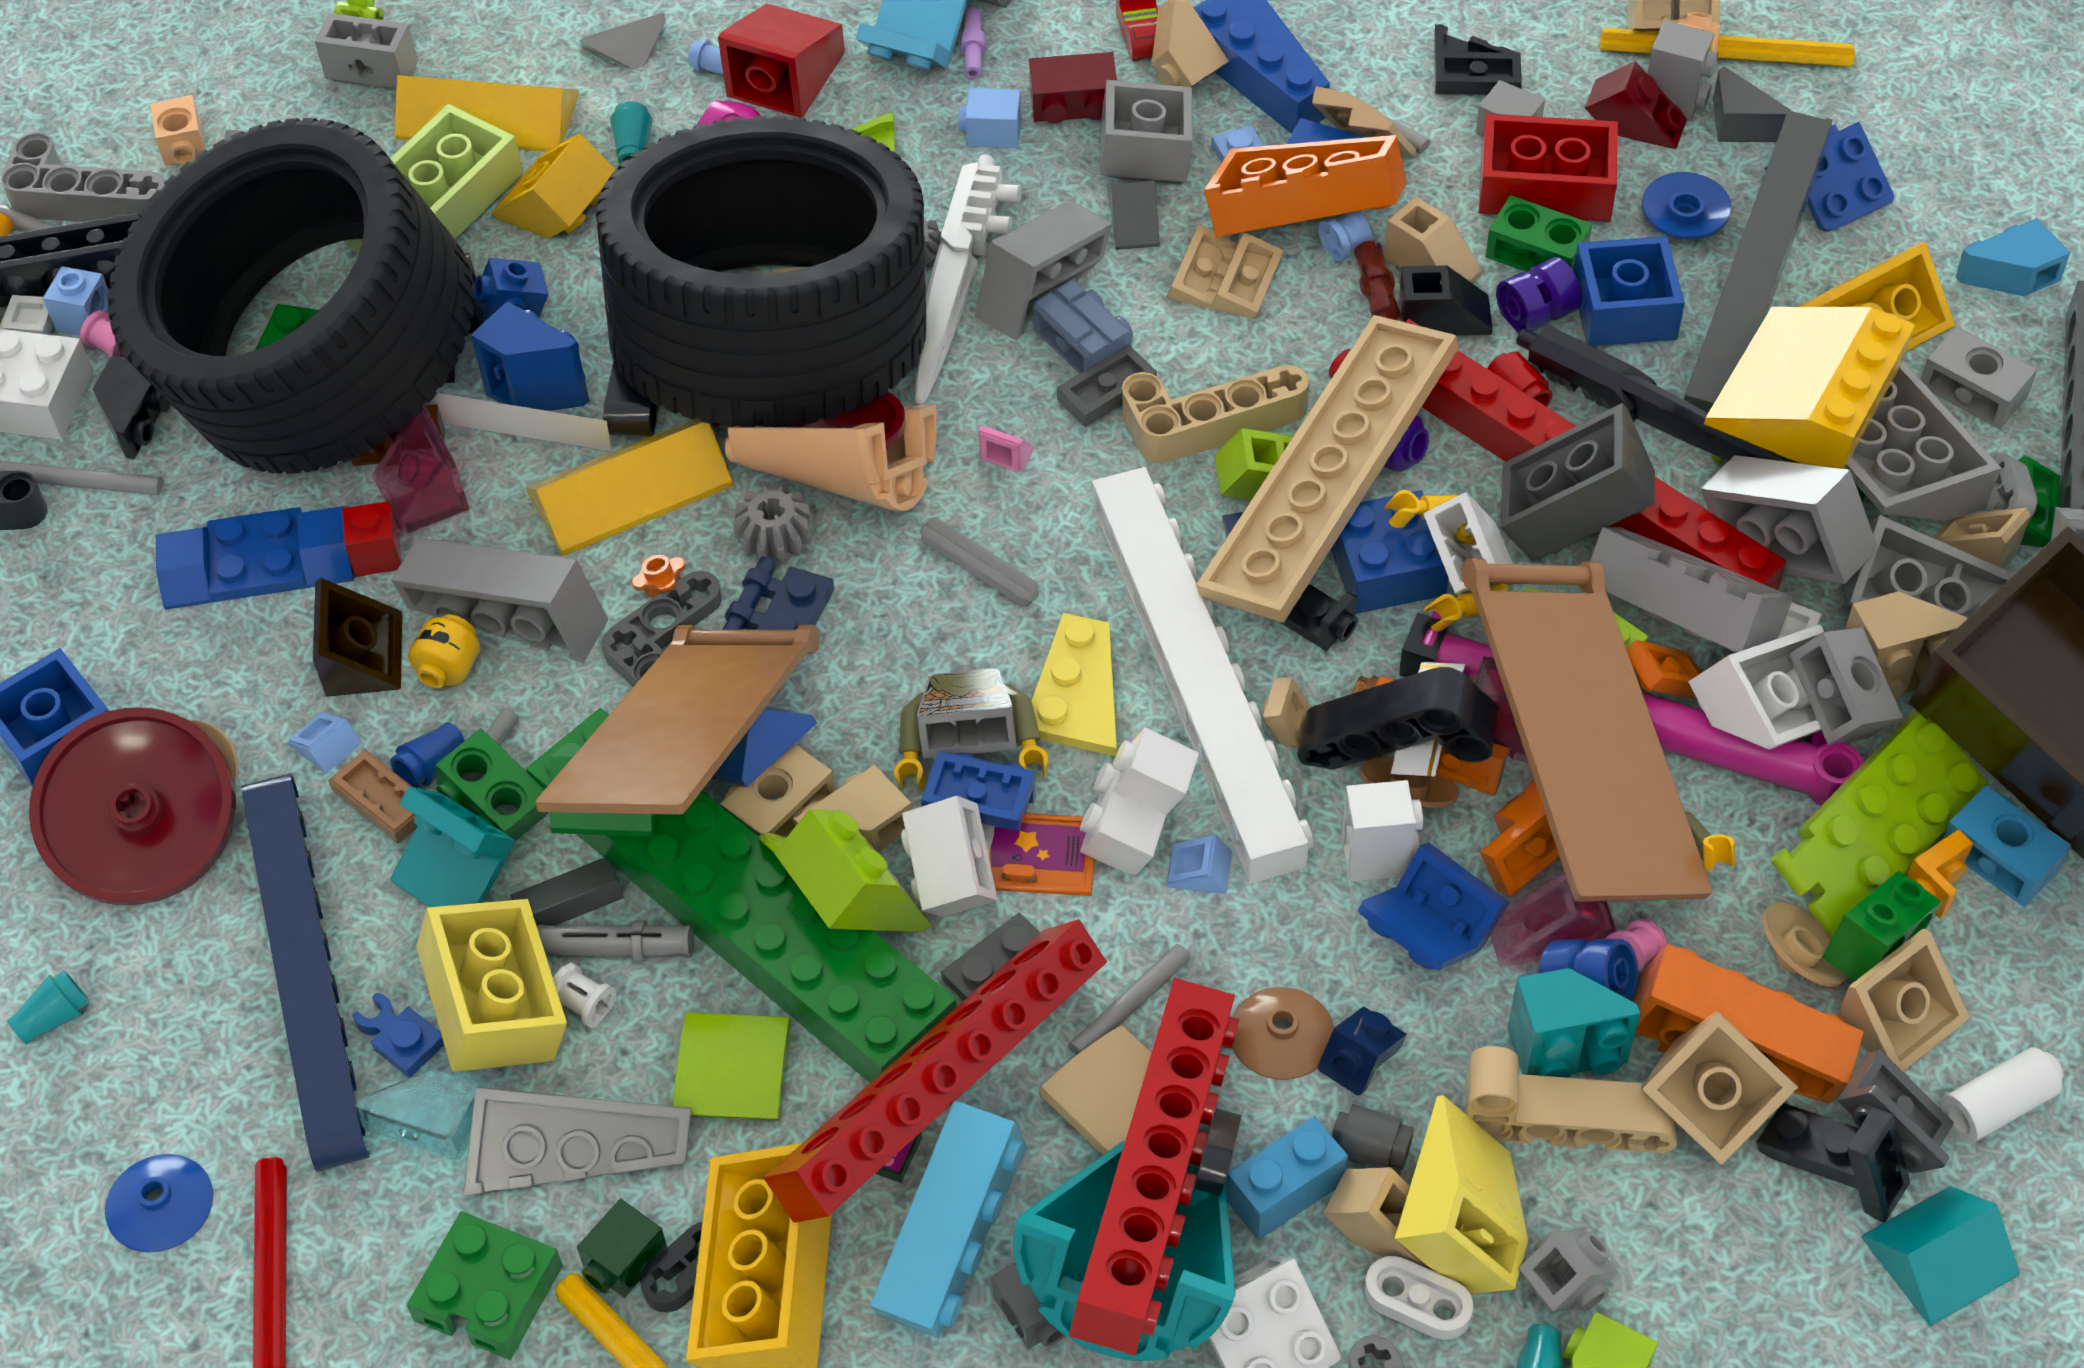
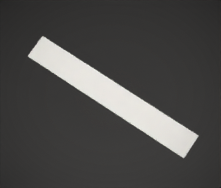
M437 393L430 403L426 402L424 405L438 404L444 424L612 451L607 421L442 393Z

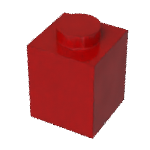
M385 501L342 508L344 542L355 577L398 570L402 563L400 537L390 502Z

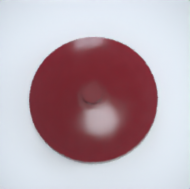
M145 707L122 708L99 714L84 721L68 732L52 748L39 768L32 787L29 804L30 827L34 843L43 861L68 887L91 900L101 903L141 905L156 902L182 892L202 878L214 865L223 852L232 832L236 813V791L232 773L226 759L212 740L196 725L183 717L160 709Z

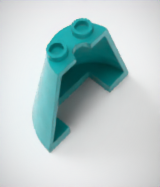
M1122 1141L1019 1216L1015 1225L1013 1242L1015 1263L1022 1285L1029 1284L1032 1292L1041 1303L1038 1311L1069 1339L1092 1351L1114 1358L1133 1361L1167 1359L1171 1352L1188 1346L1194 1349L1212 1336L1225 1320L1236 1296L1226 1181L1221 1197L1194 1190L1193 1188L1189 1206L1177 1204L1175 1213L1185 1215L1186 1217L1177 1249L1166 1246L1163 1254L1164 1256L1174 1258L1165 1292L1154 1289L1151 1298L1162 1302L1153 1336L1141 1334L1135 1356L1069 1337L1079 1293L1125 1142ZM1189 1165L1187 1172L1198 1175L1199 1168Z

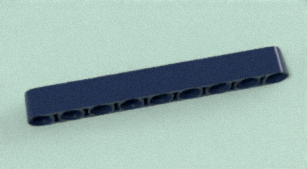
M292 773L242 785L243 803L303 1126L312 1164L315 1171L319 1172L370 1158V1152L366 1150L362 1137L366 1136L361 1106H358L354 1091H357L352 1061L349 1062L345 1047L348 1046L343 1017H340L337 1003H340L335 975H332L328 961H331L327 935L324 933L320 919H323L318 891L316 892L312 878H315L311 854L307 850L304 841L307 834L303 814L296 798H299V794Z

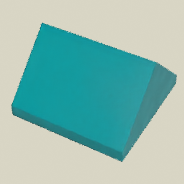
M1952 1186L1945 1188L1861 1236L1862 1240L1929 1326L1934 1325L2020 1275L1997 1204Z

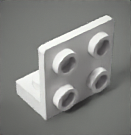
M1273 1254L1234 1276L1236 1295L1221 1326L1209 1337L1223 1368H1328L1341 1360V1354L1295 1258Z

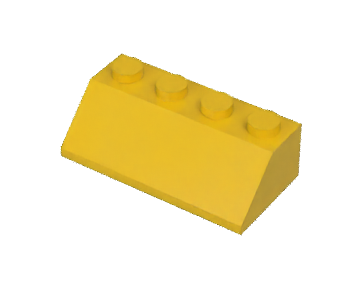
M802 1143L710 1157L686 1361L690 1365L703 1368H818L832 1213L828 1217L793 1223L763 1179L764 1176Z

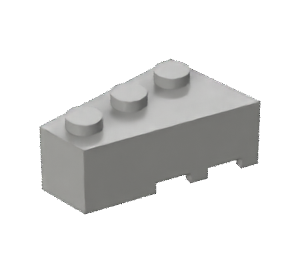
M1070 199L1054 209H1049L1039 217L1023 223L1011 232L995 238L985 253L987 263L974 317L1016 341L1025 333L1023 324L1033 314L1035 301L1050 292L1054 294L1057 288L1072 279L1078 282L1104 257L1112 223Z

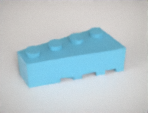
M954 1100L870 1304L878 1316L938 1339L945 1326L952 1328L955 1325L963 1304V1296L960 1295L968 1275L973 1276L978 1269L984 1251L983 1243L992 1224L996 1222L1001 1212L1004 1198L1028 1148L1014 1121Z

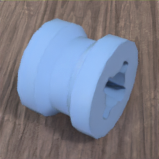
M1360 211L1340 214V217L1337 219L1327 218L1318 225V235L1322 246L1338 262L1349 257L1352 250L1361 251L1372 243L1370 226Z

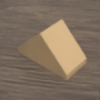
M2027 507L1969 513L1947 521L1933 538L2004 569L2018 552L2031 514Z

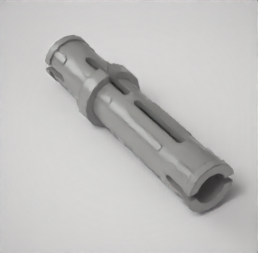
M635 920L633 925H537L546 956H632L635 962H645L647 956H685V958H691L694 948V933L691 924L648 925L646 920Z

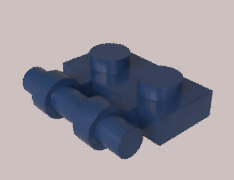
M763 556L759 559L755 568H750L742 581L744 589L738 601H733L729 605L725 613L727 622L722 630H796L799 625H816L835 590L834 581L832 578L789 566L782 580L772 578L777 564L773 559ZM761 596L772 599L765 614L754 610Z

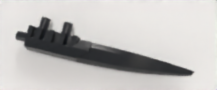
M1547 325L1539 334L1523 329L1517 336L1516 344L1529 351L1528 362L1539 373L1543 374L1545 372L1548 380L1554 383L1558 381L1560 385L1566 386L1572 392H1575L1580 387L1585 398L1591 401L1595 400L1597 405L1604 406L1607 409L1623 403L1628 409L1633 422L1638 419L1677 439L1726 460H1730L1734 455L1788 462L1774 452L1705 425L1704 422L1708 415L1705 411L1658 387L1653 379L1634 366L1550 325Z

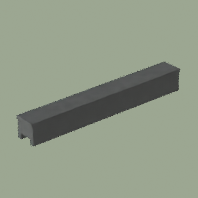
M1790 110L1787 112L1684 395V400L1706 413H1709L1769 312L1827 149L1833 119H1822Z

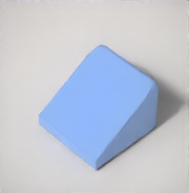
M320 712L289 738L287 742L325 774L362 744L346 719L326 712Z
M1217 835L1174 843L1172 845L1167 887L1227 894L1232 851Z

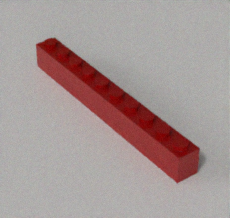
M1408 319V320L1405 322V323H1409V324H1413V325L1419 326L1418 324H1416L1415 322H1413V321L1410 320V319ZM1458 350L1422 405V408L1505 462L1576 427V425ZM1655 477V504L1638 514H1633L1608 526L1622 527L1779 590L1786 565L1785 559L1657 477Z

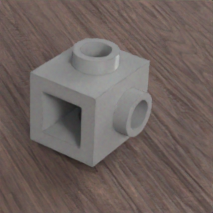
M1555 1229L1549 1232L1534 1246L1535 1252L1519 1267V1270L1531 1283L1536 1295L1553 1312L1579 1308L1583 1312L1590 1310L1607 1296L1609 1290L1606 1285L1619 1273L1608 1259L1610 1252L1607 1246L1595 1234L1586 1232L1584 1229L1566 1231Z

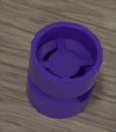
M1552 257L1531 267L1528 273L1520 272L1501 281L1496 288V299L1500 313L1518 334L1523 329L1533 332L1545 326L1549 320H1558L1580 308L1582 302L1581 288L1576 275L1571 267L1559 257Z

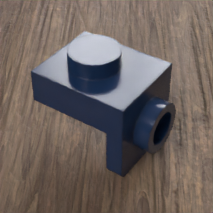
M1363 1006L1334 1028L1318 1064V1070L1359 1096L1367 1090L1375 1070L1400 1049L1407 1034L1392 1025L1391 1021L1383 1014L1371 1011Z

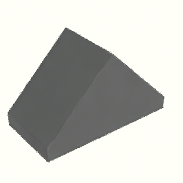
M1725 66L1718 70L1713 95L1718 142H1777L1788 110L1791 111V109Z
M1155 180L1107 184L1116 250L1160 246Z

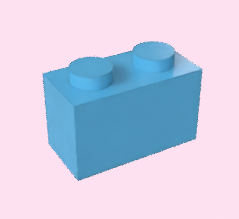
M1313 1116L1227 1173V1203L1259 1241L1334 1191L1347 1169L1348 1155L1318 1119Z

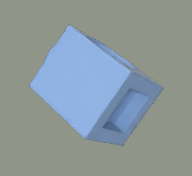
M61 266L43 297L56 332L77 336L80 335L82 324L90 314L99 310L109 313L108 306H110L108 303L109 289L103 274Z

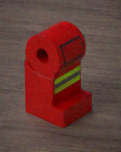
M1116 0V16L1130 60L1138 61L1144 58H1151L1153 56L1158 16L1156 0Z

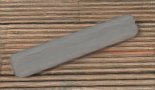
M930 518L922 526L920 531L922 542L1017 604L1026 607L1038 596L1039 585L1036 581L940 519Z

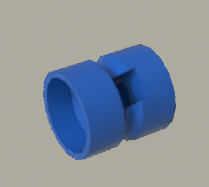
M1556 939L1550 941L1544 948L1540 960L1539 973L1570 968L1630 1001L1634 999L1638 988L1639 970L1634 949L1628 941L1623 939H1594L1588 942L1583 939Z

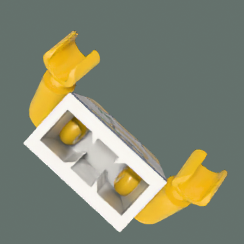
M1400 490L1384 506L1385 509L1396 511L1389 520L1390 525L1395 528H1404L1415 515H1420L1422 519H1426L1454 593L1458 595L1456 599L1450 594H1443L1424 608V612L1434 610L1441 616V620L1431 626V629L1440 632L1460 619L1461 616L1469 618L1479 615L1472 592L1464 586L1461 570L1467 558L1485 559L1487 564H1513L1496 523L1467 492L1461 495H1424L1419 500L1412 492ZM1489 583L1491 591H1509L1508 587L1514 585Z

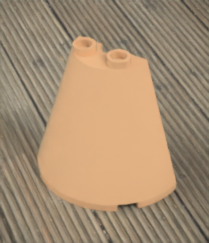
M936 404L903 406L906 419L904 432L887 451L884 422L865 423L853 428L741 427V425H735L734 427H728L725 452L730 462H739L743 467L891 511H906L913 508L920 501L929 483L927 477H924L923 466L927 462H934L937 438Z

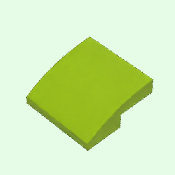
M686 1012L677 1061L673 1106L692 1108L691 1116L780 1121L784 1070H787L791 1018Z

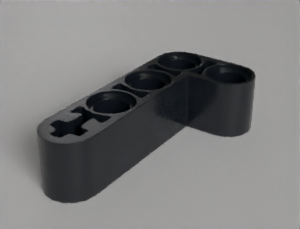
M1450 667L1432 668L1309 708L1305 715L1297 756L1304 765L1334 770L1395 752L1396 750L1436 740L1446 751L1459 760L1474 763L1482 762L1489 759L1492 755L1499 707L1461 671Z

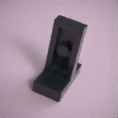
M1783 1103L1756 1141L1759 1152L1773 1160L1858 1189L1864 1213L1881 1222L1887 1221L1910 1184L1894 1116L1891 1113L1872 1108L1861 1127L1858 1128Z

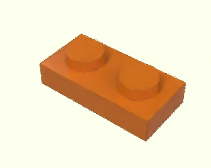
M1635 640L1627 648L1638 683L1642 688L1649 692L1657 691L1674 697L1682 696L1697 699L1688 681L1701 674L1702 671L1687 651Z

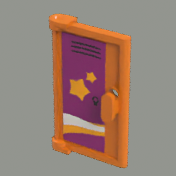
M1025 813L1019 832L982 824L995 890L1092 896L1095 859L1080 852L1086 835L1085 832L1080 831L1084 817ZM1035 876V880L1029 882V879H1032Z

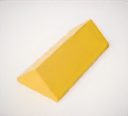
M397 75L394 136L395 139L410 140L447 104H450L514 135L518 149L549 151L564 142L579 90Z
M1920 242L1798 306L1872 307L1885 313L1894 314L1903 320L1916 324L1906 352L1955 326L1926 242Z
M695 419L526 487V490L561 555L565 556L733 486V481L711 425L701 422L700 419Z

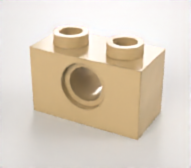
M794 744L749 786L745 787L737 784L732 786L724 796L720 806L758 837L762 832L788 837L795 828L794 818L799 816L808 804L814 801H821L835 791L833 770ZM773 797H781L776 800H769Z

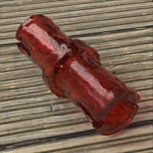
M1365 241L1356 247L1354 256L1361 273V278L1359 279L1360 291L1368 299L1371 318L1373 315L1398 320L1400 309L1393 290L1395 279L1392 271L1386 267L1383 248L1379 242L1375 245V241Z

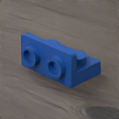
M938 751L921 799V805L925 806L959 796L978 804L982 824L1019 832L1028 803H1034L1036 797L1035 771L1026 770L1014 763L998 764L979 760L967 753L951 754Z

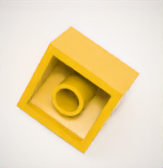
M578 133L537 157L491 213L496 219L548 239L562 231L570 234L586 219V215L583 213L584 209L589 204L593 206L597 203L604 184L615 169L581 133Z

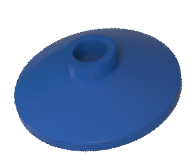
M1674 172L1663 175L1648 185L1642 198V211L1647 221L1661 233L1678 239L1694 240L1714 235L1727 224L1731 213V201L1725 189L1709 177L1691 172Z
M162 1154L145 1158L125 1170L111 1187L105 1204L107 1226L118 1242L132 1250L160 1252L174 1248L195 1235L208 1218L213 1203L211 1180L198 1163L187 1157ZM157 1189L163 1190L162 1195L158 1199L153 1201L146 1200L150 1192Z

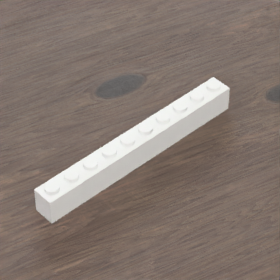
M1146 467L1092 480L1093 510L1194 751L1199 752L1197 760L1249 884L1307 868L1308 850L1314 847L1311 829L1305 819L1298 820L1294 810L1296 808V798L1292 785L1288 779L1281 780L1277 771L1279 760L1275 746L1271 740L1264 741L1260 732L1262 721L1258 707L1254 701L1247 702L1243 693L1245 691V680L1238 663L1231 665L1227 656L1229 654V645L1225 631L1222 626L1215 627L1211 619L1213 617L1211 600L1202 598L1198 593L1195 582L1197 581V571L1194 560L1190 553L1183 554L1180 547L1182 544L1180 529L1176 519H1168L1166 515V499L1160 483L1153 484Z

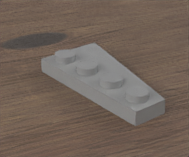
M476 1087L463 1196L686 1163L692 1108Z

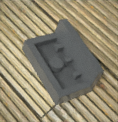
M1881 1050L1867 1053L1837 1101L1853 1116L1854 1122L1859 1127H1861L1872 1108L1893 1114L1906 1167L1912 1174L1943 1168L1949 1160V1156L1940 1146L1954 1122Z

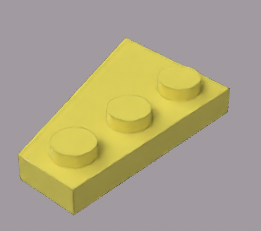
M1068 613L1062 614L1032 698L1041 740L1116 756L1117 739L1109 622Z

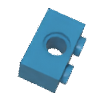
M1987 785L1949 822L1943 837L1945 839L1958 829L1973 842L1965 864L2024 908L2058 874L2072 846L2046 828V826L2019 809L2014 801L1999 795Z

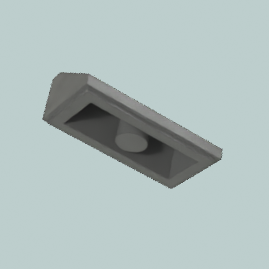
M606 857L511 894L512 900L528 899L536 926L538 924L559 925L624 898L619 879Z

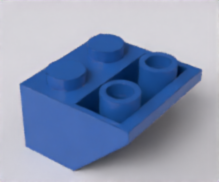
M507 301L471 334L485 393L495 401L502 404L544 411L582 407L590 401L578 342L569 332L555 329L543 322L534 312L530 310L524 311Z

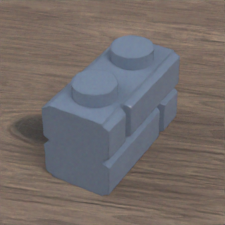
M1073 279L1057 288L1054 294L1050 292L1035 301L1033 306L1034 331L1078 373L1084 372L1127 345L1132 347L1133 332L1127 320L1120 315L1114 317L1105 309L1101 297L1094 290L1086 291Z

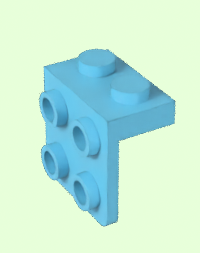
M882 0L875 27L860 23L856 40L868 47L867 54L883 60L891 61L892 55L906 58L905 64L918 69L929 71L931 65L947 69L967 0Z

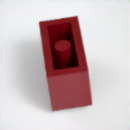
M1113 52L1029 58L1030 93L1034 122L1047 121L1049 123H1059L1064 120L1082 118L1101 120L1106 80L1117 81Z

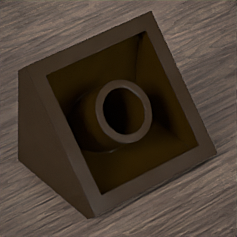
M320 577L315 582L313 662L326 697L401 689L402 611Z

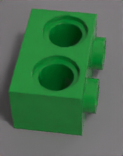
M1510 195L1489 228L1485 258L1528 273L1531 267L1552 257H1559L1573 270L1577 243L1590 242L1592 223Z
M482 728L477 730L436 764L437 792L444 794L516 841L550 813L538 812L535 801L545 789ZM469 771H477L484 775L480 780L473 782L461 778L464 773ZM503 804H511L519 809L511 815H502L495 811L498 806Z
M1897 871L1844 914L1822 958L1855 982L1920 930L1927 929L1942 901L1925 890L1921 884L1910 879L1902 872Z

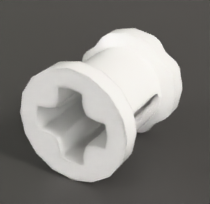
M572 962L561 967L553 977L561 1005L580 1015L582 1023L590 1028L596 1027L614 1006L617 996L616 988L607 983L597 984L582 975L581 967Z

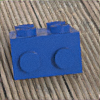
M1860 121L1842 130H1838L1836 124L1831 126L1827 149L1807 202L1818 228L1826 232L1837 229L1887 206L1894 200V193Z
M1426 843L1418 848L1397 887L1363 900L1358 908V912L1368 920V926L1375 933L1385 938H1392L1408 950L1409 957L1416 964L1427 969L1441 970L1478 953L1486 944L1510 902L1435 846Z

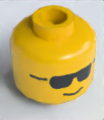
M446 614L442 617L431 618L424 623L410 648L408 657L411 666L416 671L417 678L425 685L432 688L457 686L467 678L480 653L481 646L476 636L475 628L468 621L459 616Z

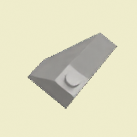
M1878 515L1869 521L1878 550L1844 584L1846 604L1852 606L1853 603L1899 591L1965 616L1968 619L2015 574L1882 515Z

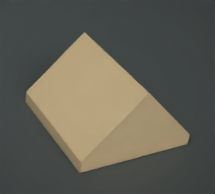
M1927 929L1920 930L1852 983L1847 989L1838 1014L1846 1024L1864 1031L1861 1045L1868 1052L1881 1050L1903 1072L1970 1019L1930 930Z
M1715 1011L1675 1039L1641 1087L1658 1106L1721 1165L1798 1088L1718 1011Z

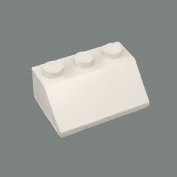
M1818 624L1728 655L1688 681L1711 725L1769 750L1820 731V725L1789 654L1824 632L1822 626Z

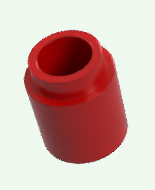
M1519 352L1502 353L1489 364L1488 370L1547 407L1551 402L1553 394L1549 389V382Z

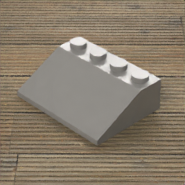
M1902 361L1899 370L1845 469L1851 471L1856 485L1882 514L1949 521L1984 509L2002 469L1904 361Z

